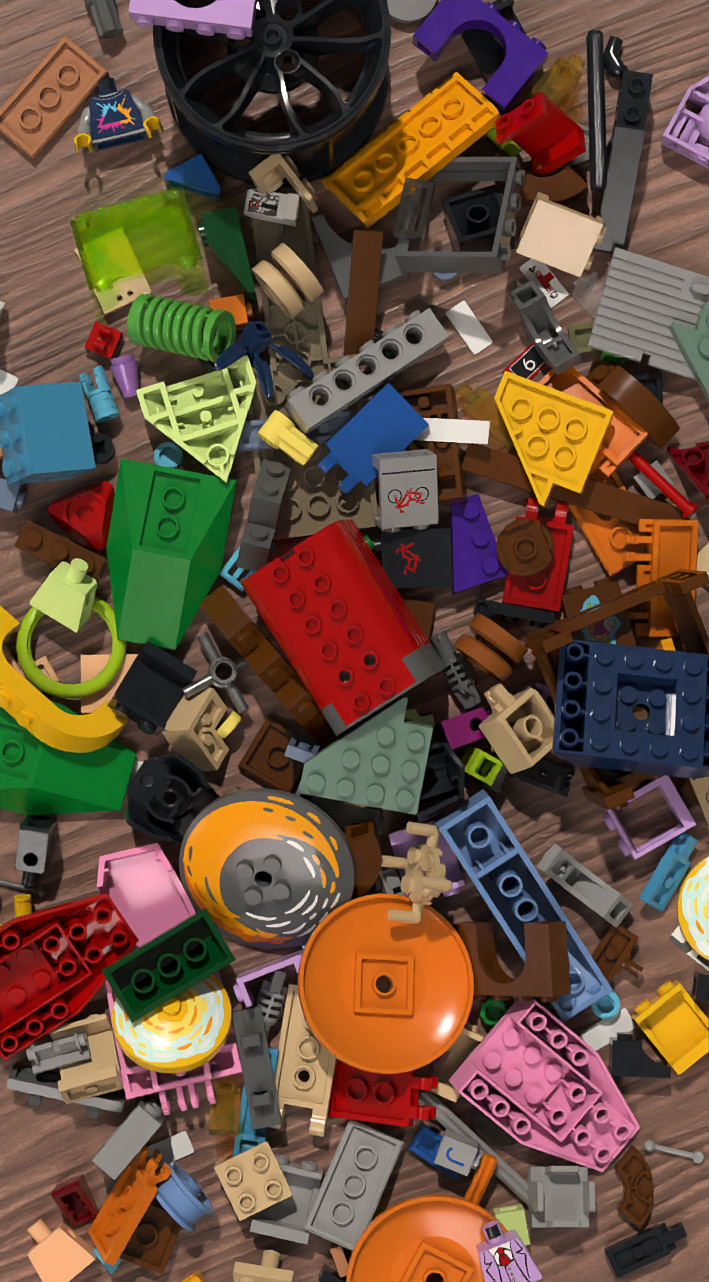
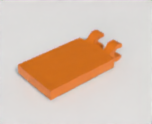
M144 1145L137 1153L135 1159L133 1158L125 1167L88 1230V1234L104 1263L115 1266L158 1191L156 1184L166 1180L171 1174V1169L167 1163H164L159 1171H155L162 1158L160 1151L156 1148L151 1156L146 1157L149 1149Z

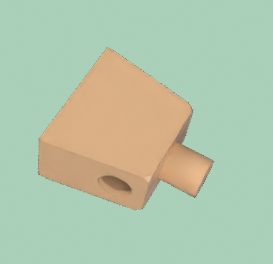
M40 1218L27 1229L37 1242L28 1252V1257L42 1282H69L97 1257L93 1252L94 1248L63 1222L51 1231Z

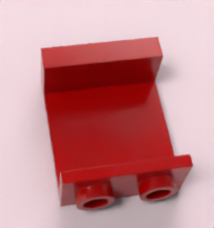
M542 92L526 100L523 104L495 121L497 143L502 145L510 139L531 156L532 172L536 177H545L586 151L584 130Z

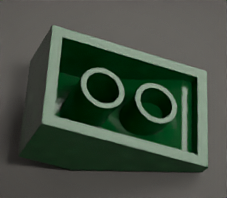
M236 206L202 214L203 223L198 224L203 247L210 248L211 255L252 304L258 303Z

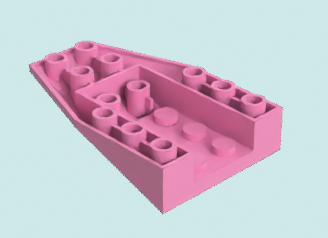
M535 998L533 1001H515L448 1080L458 1093L519 1143L600 1172L607 1168L640 1129L638 1122L599 1054Z

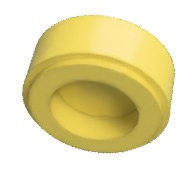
M233 710L216 729L218 735L225 739L241 721V716Z

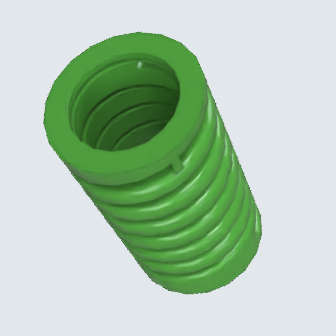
M144 293L134 300L129 310L127 333L130 341L135 345L190 356L192 358H200L205 361L210 360L215 363L218 357L234 344L236 323L232 313L226 310H214L211 307L194 305L189 302L185 303L180 300L175 301L171 298L165 299L161 296L155 297L152 294Z

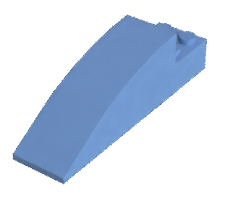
M484 789L433 821L524 963L526 959L524 924L538 921H566L570 994L560 995L559 1001L550 1002L563 1023L613 991Z

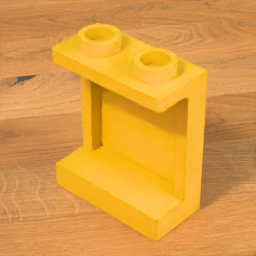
M669 980L656 990L658 995L651 1001L645 999L633 1009L636 1013L631 1017L673 1070L680 1075L709 1052V1019L679 981L675 980L672 983Z

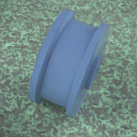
M170 1162L168 1166L171 1169V1174L166 1180L156 1184L158 1191L155 1197L179 1225L187 1231L193 1232L196 1229L195 1223L205 1213L211 1215L215 1210L200 1183L179 1165Z

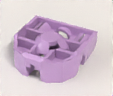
M709 76L688 88L661 138L662 145L709 169V148L702 144H695V142L699 138L702 143L709 146ZM687 100L702 108L698 115L684 108ZM684 123H686L687 125L682 135L678 139L677 136L680 130L682 129Z

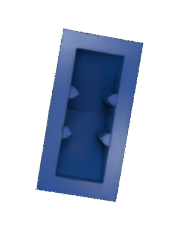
M202 153L165 172L164 181L167 186L218 201L222 199L221 188Z

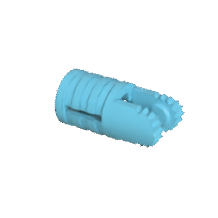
M100 365L93 369L98 389L95 388L93 380L88 373L85 372L79 375L96 423L107 422L120 415L104 368Z

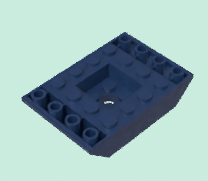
M573 640V642L559 647L552 754L577 766L693 779L709 777V655ZM636 707L644 708L648 713V718L646 720L636 719L633 715V709Z

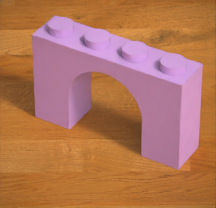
M130 0L128 13L131 22H135L137 26L144 28L161 25L175 32H182L185 28L196 30L198 34L212 36L216 32L227 34V37L231 39L242 40L245 39V36H253L257 0H216L202 8L185 7L175 0Z

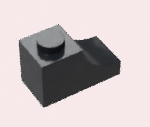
M617 1032V1037H609L608 1071L611 1076L671 1078V1066L667 1062H660L646 1055L642 1048V1041L639 1038H635V1033Z

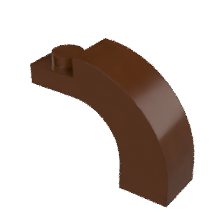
M603 359L585 377L648 432L646 440L659 449H662L680 430L677 422L660 401L619 365L615 367Z
M373 818L345 826L346 839L352 850L355 863V884L351 900L362 897L373 886L380 872V836Z

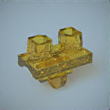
M218 1081L217 1087H214L217 1103L211 1104L209 1135L228 1133L233 1136H239L241 1088H235V1082Z

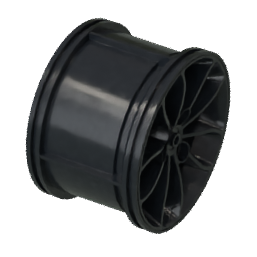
M215 0L175 1L185 7L202 8L210 5ZM258 0L253 36L248 37L251 42L245 47L236 45V39H231L227 37V34L215 32L212 36L198 34L196 30L184 28L182 32H175L166 29V26L154 25L153 43L157 65L165 85L166 96L173 119L186 142L197 155L202 153L206 163L233 179L254 185L249 172L270 155L280 154L282 157L288 155L300 174V181L306 178L308 182H312L330 174L367 143L381 118L388 92V59L391 42V23L387 0H326L307 13L301 8L300 0ZM349 9L366 33L365 37L360 38L319 37L317 27L331 15L341 10ZM288 11L296 14L292 21H284L280 16ZM188 34L227 46V57L202 69L188 81L181 61V50ZM365 52L366 56L360 77L352 92L343 101L337 89L315 69L319 56ZM286 62H291L296 66L295 70L291 72H283L280 67ZM235 73L246 86L233 109L226 116L219 117L201 101L202 93L215 80ZM304 82H308L324 95L330 106V115L309 127L304 126L298 120L291 105L289 91L298 88ZM258 91L266 94H278L281 107L290 127V132L277 134L258 133L236 127V123ZM285 177L282 180L283 184L280 187H289L292 185Z

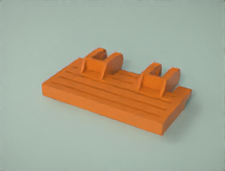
M573 366L558 375L551 369L538 382L539 384L614 411V416L590 475L607 459L599 470L609 478L648 437V432Z
M639 519L638 531L651 532V535H623V542L629 544L647 543L646 553H622V560L649 561V565H637L636 588L679 569L696 570L698 520ZM693 590L691 594L695 601V590ZM663 594L645 601L644 610L626 609L629 619H647V623H634L635 636L679 637Z

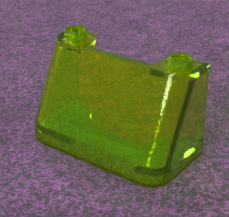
M181 186L88 210L69 217L90 290L96 288L97 292L107 291L114 288L112 283L116 282L117 279L170 264L180 265L181 269L196 266V260L202 259L184 190Z

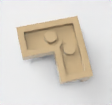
M206 688L188 699L183 695L168 719L162 734L176 752L184 756L202 771H217L229 751V748L215 730L227 707L214 688Z

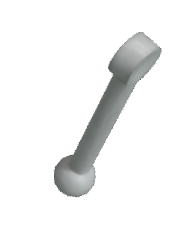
M647 1140L644 1143L646 1151L657 1150L692 1158L695 1163H701L704 1159V1155L700 1151H694L693 1153L655 1144L652 1140Z

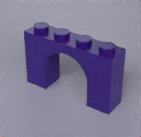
M441 0L414 33L412 44L433 61H436L451 41L465 30L477 28L494 34L503 46L505 59L483 87L481 94L504 115L547 61L548 52L546 51V46L537 38L530 39L525 35L523 28L514 20L507 21L500 15V10L490 2L485 4L482 0Z

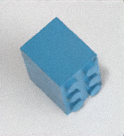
M81 382L16 386L0 395L2 471L4 476L7 477L8 485L68 480L96 468Z

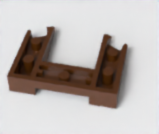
M450 383L398 392L422 418L456 419L458 417L456 392ZM428 441V449L437 455L438 505L468 501L465 473L462 471L459 443Z

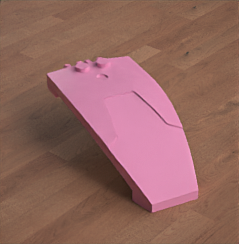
M158 843L100 856L97 888L99 889V894L107 892L139 941L131 951L196 913L179 877ZM217 971L212 974L223 985L220 972ZM106 980L105 984L112 1022V1009L116 995ZM231 1021L230 1033L222 1049L204 1065L181 1073H161L136 1064L122 1051L115 1038L126 1100L159 1093L164 1116L169 1115L171 1110L166 1091L176 1089L178 1105L181 1111H186L188 1107L184 1087L188 1086L193 1109L198 1108L200 1103L195 1084L203 1082L206 1085L208 1101L210 1104H215L217 1102L212 1080L242 1073L233 1021Z

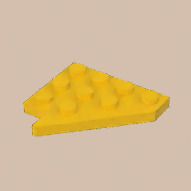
M505 371L494 399L539 504L542 507H546L554 485L582 495L614 416V411Z

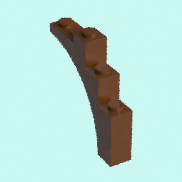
M223 585L200 603L226 639L245 658L260 679L274 692L287 711L324 748L349 732L347 730L338 736L335 735L296 671Z

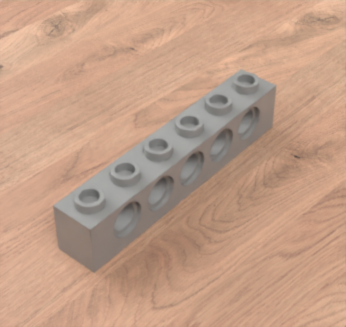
M428 308L422 313L419 310L414 311L405 318L406 323L401 327L391 326L381 334L383 338L378 342L368 341L358 349L360 353L355 357L351 358L347 355L335 364L336 369L329 374L323 371L311 380L313 384L306 389L300 386L288 394L289 400L284 408L304 435H307L442 346L449 335L431 309ZM405 335H414L417 338L418 343H409ZM382 350H391L395 355V359L386 358ZM359 365H368L372 374H363L359 369ZM335 380H344L348 384V389H339L335 384ZM320 395L323 397L325 405H316L312 401L311 396Z

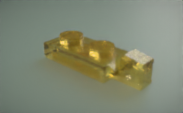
M463 382L455 391L465 401L461 407L474 420L490 421L489 434L509 451L514 446V443L494 396L480 387L474 391Z

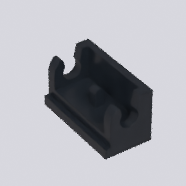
M541 758L532 767L510 774V777L567 797L570 791V783L575 776V769Z

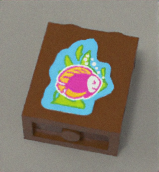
M610 577L594 581V587L583 590L582 585L565 589L566 595L561 596L566 617L622 594L619 582H611ZM623 610L571 633L573 640L636 647L627 610Z

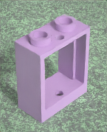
M664 775L661 778L650 780L633 790L635 798L627 801L629 803L658 786L678 821V824L638 847H635L616 812L603 807L606 812L602 816L610 831L615 829L618 833L620 840L617 841V844L625 857L630 855L632 859L636 860L696 825L669 776Z

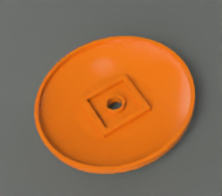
M366 895L346 902L336 908L312 932L305 945L299 964V1001L303 1015L312 1033L321 1045L337 1059L356 1069L370 1073H404L423 1067L440 1057L450 1048L462 1032L468 1020L473 1002L474 976L469 954L457 931L440 913L432 907L424 905L422 919L417 924L389 921L387 919L389 909L411 911L413 902L409 897L403 895ZM380 976H384L390 981L391 987L387 993L380 992L376 987V980Z
M432 1194L401 1201L379 1214L362 1232L349 1259L346 1282H426L427 1276L431 1273H439L443 1277L442 1282H484L476 1245L486 1241L482 1226L498 1219L478 1204L456 1196ZM499 1221L503 1233L508 1232L505 1226Z

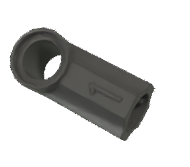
M85 0L88 10H91L100 39H110L124 32L114 4L116 0Z

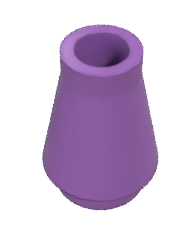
M133 354L111 359L112 366L110 369L122 392L123 398L137 395L136 390L139 389L138 360H134Z

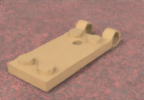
M290 983L288 985L274 1075L282 1125L285 1115V1104L310 1108L313 1111L309 1135L324 1137L328 1123V1112L337 1058L329 1053L312 1033L302 1012L298 985ZM303 1070L307 1071L310 1075L307 1082L299 1079V1073ZM282 1125L270 1126L269 1128L281 1129Z

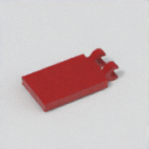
M527 498L525 517L516 516L515 520L531 519L547 527L553 537L555 549L549 565L537 575L523 577L513 575L507 571L508 575L505 579L502 597L503 603L560 612L561 596L563 595L574 525L565 524L569 504L556 502L554 518L538 516V499Z
M337 1059L328 1116L404 1127L413 1126L414 1119L425 1121L435 1119L436 1106L419 1105L420 1090L431 1091L432 1089H437L438 1077L416 1075L417 1069L397 1074L370 1073L356 1069Z

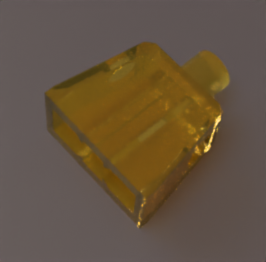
M571 54L567 60L563 57H558L533 86L528 99L542 92L556 106L561 108L576 89L582 76L581 69L585 66L582 58L576 54Z

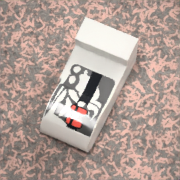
M249 189L246 194L243 214L255 219L296 227L300 196L299 194L266 192L262 195L257 189Z

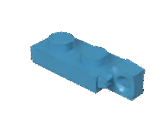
M685 832L674 837L671 841L672 844L660 859L656 870L649 882L644 886L643 892L639 897L641 901L660 912H663L692 863L688 860L698 840Z

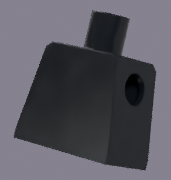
M28 815L20 824L15 869L23 871L21 884L24 886L38 887L40 874H44L50 866L57 825L56 818Z

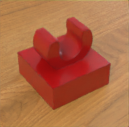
M95 321L84 348L111 360L115 355L123 333Z

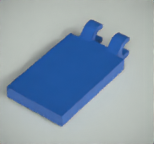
M387 383L326 443L331 451L317 466L326 473L337 462L349 474L337 485L347 494L360 480L367 486L378 475V470L372 466V454L403 451L429 424Z

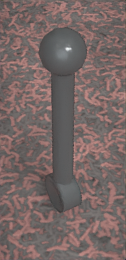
M0 879V885L35 893L40 898L47 895V889L43 886L35 888Z

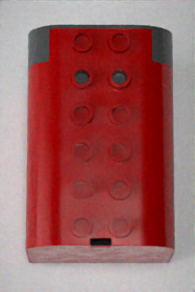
M338 520L293 547L286 554L276 558L250 575L241 583L336 736L352 728L446 668L402 596L382 568L380 561L354 520Z

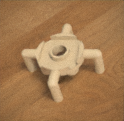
M408 822L406 826L407 833L428 836L426 844L410 847L407 852V858L381 855V867L406 871L401 880V890L403 893H407L413 902L411 911L389 909L387 919L389 921L417 924L422 919L424 905L432 904L433 902L430 900L433 897H439L441 891H450L452 889V882L445 878V864H440L439 856H443L438 848L441 833L436 825Z

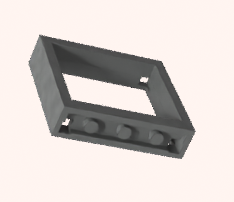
M456 157L411 193L407 199L395 258L402 272L504 273L506 261H509L511 257L510 239L516 232V211H520L521 208L520 190L521 186H525L526 172L522 170L518 158ZM434 181H506L492 252L419 251Z

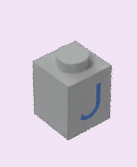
M446 1129L436 1152L434 1163L468 1176L470 1168L476 1170L482 1155L478 1151L479 1142Z

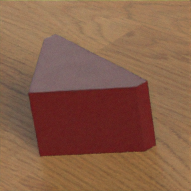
M83 1173L57 1184L51 1192L52 1198L73 1228L95 1219L99 1213Z

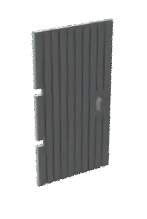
M615 247L587 346L639 363L642 354L650 356L649 366L696 380L669 328L675 322L695 329L701 306L704 303L709 304V277Z

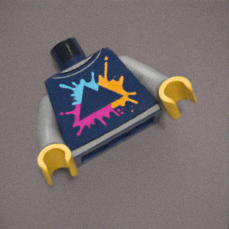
M104 78L98 81L100 96L90 98L89 106L82 112L77 127V135L74 137V144L77 154H79V149L82 147H88L89 153H92L93 147L95 152L146 140L152 138L151 132L153 130L159 129L161 133H164V129L153 109L139 96H131L129 89L117 91L114 78Z

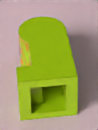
M468 745L464 746L458 757L465 767V773L492 786L503 765L502 761L478 748H472ZM492 766L491 771L486 776L488 769Z

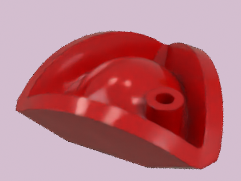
M108 481L79 488L52 502L48 506V513L54 522L74 540L88 548L100 550L106 546L115 498L114 488Z

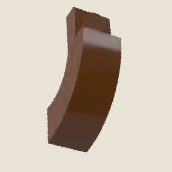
M501 149L494 157L510 156ZM569 165L550 177H536L526 172L525 186H521L520 190L521 204L532 207L537 192L548 195L549 201L563 206L584 194L588 184Z

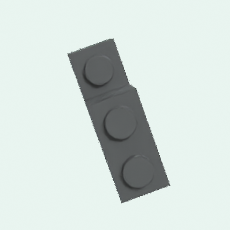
M263 459L251 497L247 524L241 539L236 567L258 571L268 564L291 473V465Z

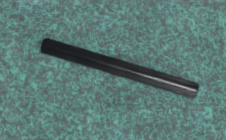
M590 30L586 36L590 189L593 192H603L607 187L603 33L600 30Z

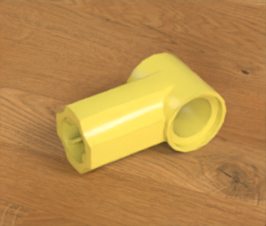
M277 410L273 411L257 432V435L275 449H281L303 467L319 447V445L296 429L295 424Z

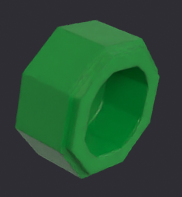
M489 997L481 1003L479 1015L486 1025L495 1026L508 1011V1007L503 1001H493V998Z

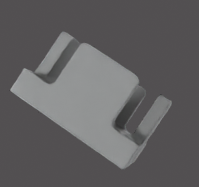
M527 1167L529 1228L589 1227V1212H595L596 1205L595 1182L588 1181L587 1167Z

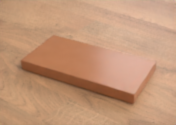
M64 35L0 108V132L30 158L35 160L98 88V81L107 78L109 72Z

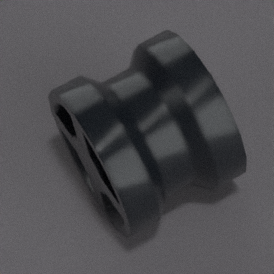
M96 433L91 435L95 464L104 465L109 463L115 455L113 442L104 434Z

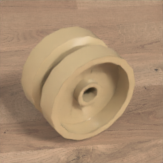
M281 243L271 252V259L277 269L268 261L262 260L251 269V272L272 302L288 317L293 319L304 309V304L297 292L307 301L313 302L324 290L303 261L286 244Z

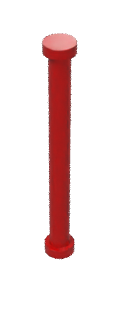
M634 451L627 458L683 512L682 516L686 520L697 511L699 507L695 503L691 504L639 453Z

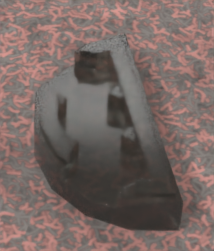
M476 1106L473 1107L472 1121L474 1129L483 1141L491 1146L500 1147L512 1146L518 1142Z

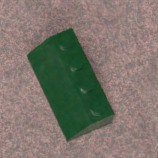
M202 908L102 968L101 971L133 1023L236 959L206 908Z

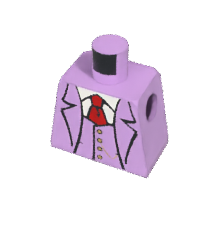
M498 1220L490 1221L482 1226L486 1241L477 1244L476 1247L484 1282H535L543 1279L538 1265L515 1229L503 1233Z

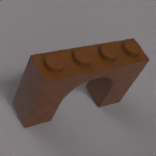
M468 921L453 924L454 929L467 949L472 964L474 976L473 1000L487 999V995H492L493 1001L510 1000V996H516V1001H533L534 996L540 997L541 1002L559 1001L560 995L570 994L566 921H538L524 924L526 959L523 971L517 979L509 977L498 963L495 948L494 921Z

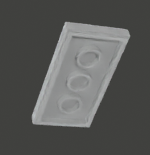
M349 1119L303 1229L353 1251L357 1240L373 1218L404 1141L357 1120Z

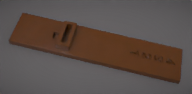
M353 229L343 356L358 355L360 353L358 349L370 340L374 342L383 231Z

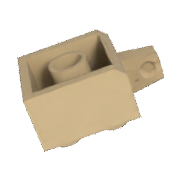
M497 684L484 693L493 713L478 725L510 774L532 767L552 749L553 713L539 692L532 688L512 695L508 693L502 684Z

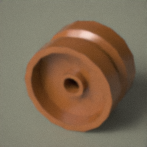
M477 612L468 626L472 633L480 638V640L478 641L468 634H461L453 647L477 669L504 684L513 670L501 656L503 655L513 662H520L528 652V649L499 625Z

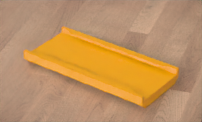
M455 72L328 174L321 182L368 229L495 126V121L501 115L486 97L458 72Z

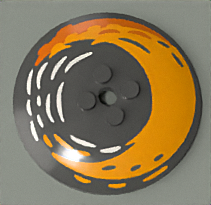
M251 788L219 797L203 808L193 819L180 848V877L183 888L196 911L206 908L219 932L247 945L261 948H288L305 944L318 924L333 910L349 902L353 894L355 863L352 850L343 832L333 819L318 806L289 792L267 788ZM265 871L271 875L272 879L270 881H263L259 879L257 873Z

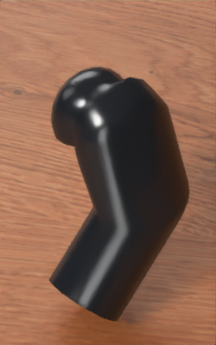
M610 36L604 51V68L612 78L616 77V79L620 80L623 71L628 70V67L624 65L618 55L623 40Z

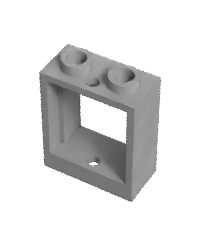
M143 1097L98 1150L92 1161L115 1180L162 1125L166 1117L162 1113V1106L152 1098L148 1101Z

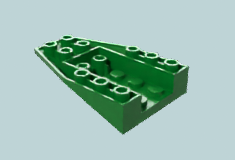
M121 458L106 547L118 640L143 645L149 641L159 648L176 651L201 607L200 603L205 600L221 572L238 487L236 480L228 479L226 483L217 476Z
M50 700L62 711L78 715L63 704ZM0 707V808L24 815L121 811L137 754L115 739L101 749L85 753L66 752L53 748L37 739L25 727L19 725L16 719L5 709Z

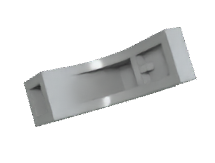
M555 843L543 855L542 860L536 866L616 928L634 905Z

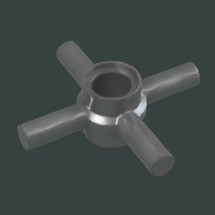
M205 632L199 635L197 639L211 663L206 676L182 688L184 695L188 699L213 685L220 689H226L239 714L248 710L249 707L236 685L239 671L249 666L248 662L243 656L234 661L227 657H221L208 633ZM219 666H225L229 668L231 677L226 680L219 679L215 674V669Z

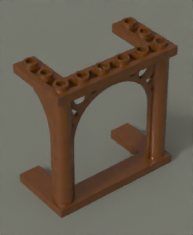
M679 569L522 636L525 647L533 650L554 705L559 647L573 642L571 633L661 594L664 596L685 652L709 655V637L691 594V591L709 584L707 572ZM579 766L586 786L582 787L585 798L612 811L628 806L627 801L635 798L633 789L639 787L638 782L647 778L655 780L664 776L621 770L612 772L610 769Z

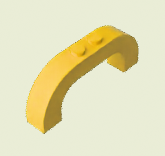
M0 606V707L5 709L16 719L19 725L25 727L37 739L62 751L73 753L91 752L101 749L119 735L128 719H122L115 715L112 711L113 709L107 706L109 703L107 700L94 712L87 715L66 713L55 706L7 662L2 646L11 640L20 623Z

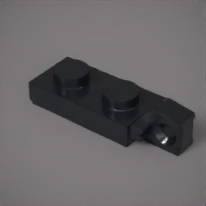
M476 598L473 613L475 616L478 612L488 619L495 614L501 615V621L517 624L519 618L530 620L529 626L543 628L547 624L554 623L556 617L554 612Z
M664 1222L606 1247L604 1250L618 1278L671 1254L670 1251L676 1248L674 1242L687 1237V1233L681 1222L669 1227Z

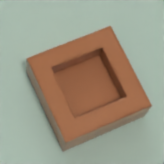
M331 1243L330 1252L339 1276L342 1278L347 1274L349 1260L344 1247Z

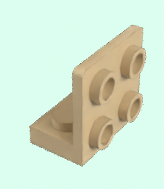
M280 154L270 155L249 172L254 185L262 195L267 191L272 193L283 184L282 180L286 177L313 213L318 210L315 203L318 200L315 190L306 178L301 181L299 180L300 174L297 171V167L288 155L284 157Z
M264 1141L230 1159L223 1157L215 1162L214 1169L239 1221L292 1195V1190L268 1141Z

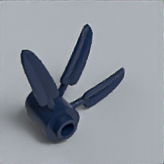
M260 321L248 322L236 343L228 347L214 364V370L220 371L243 356L248 355L250 364H254L263 394L267 400L273 395V380L267 361H261L260 359L267 346L298 368L310 380L314 378L311 368L295 352L285 345L278 347L270 342L272 333L268 326Z

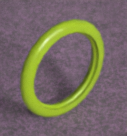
M95 595L92 610L103 618L111 632L112 652L109 661L94 678L78 684H63L53 681L36 666L31 653V636L36 624L45 613L33 606L29 609L22 619L17 632L16 652L18 662L25 676L34 686L47 694L59 698L75 699L90 696L102 690L115 678L126 656L127 641L118 640L114 609L107 602Z

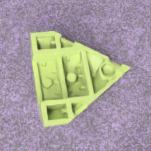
M248 355L243 356L220 371H214L167 387L163 381L136 390L144 418L227 483L257 384Z

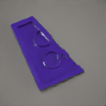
M479 494L467 497L468 501L450 504L453 567L452 595L508 575L507 570L503 568L497 559L496 540Z

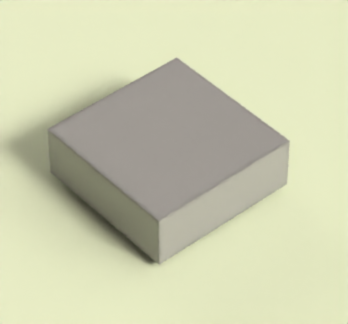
M657 460L651 464L671 485L674 484ZM640 472L632 478L646 497L654 499L662 493L643 473Z

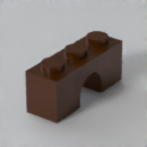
M29 520L26 521L14 545L18 549L55 567L61 562L70 564L75 558L82 559L88 564L86 574L95 579L97 585L108 565L107 559Z

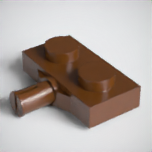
M610 924L591 954L608 983L622 969L635 976V978H638L640 974L631 969V967L639 972L643 970V967L629 959L631 949L639 937L620 924L617 928Z

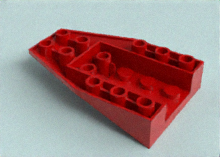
M107 892L19 916L0 925V1056L4 1061L78 1014L107 980L101 969L129 953L139 941Z

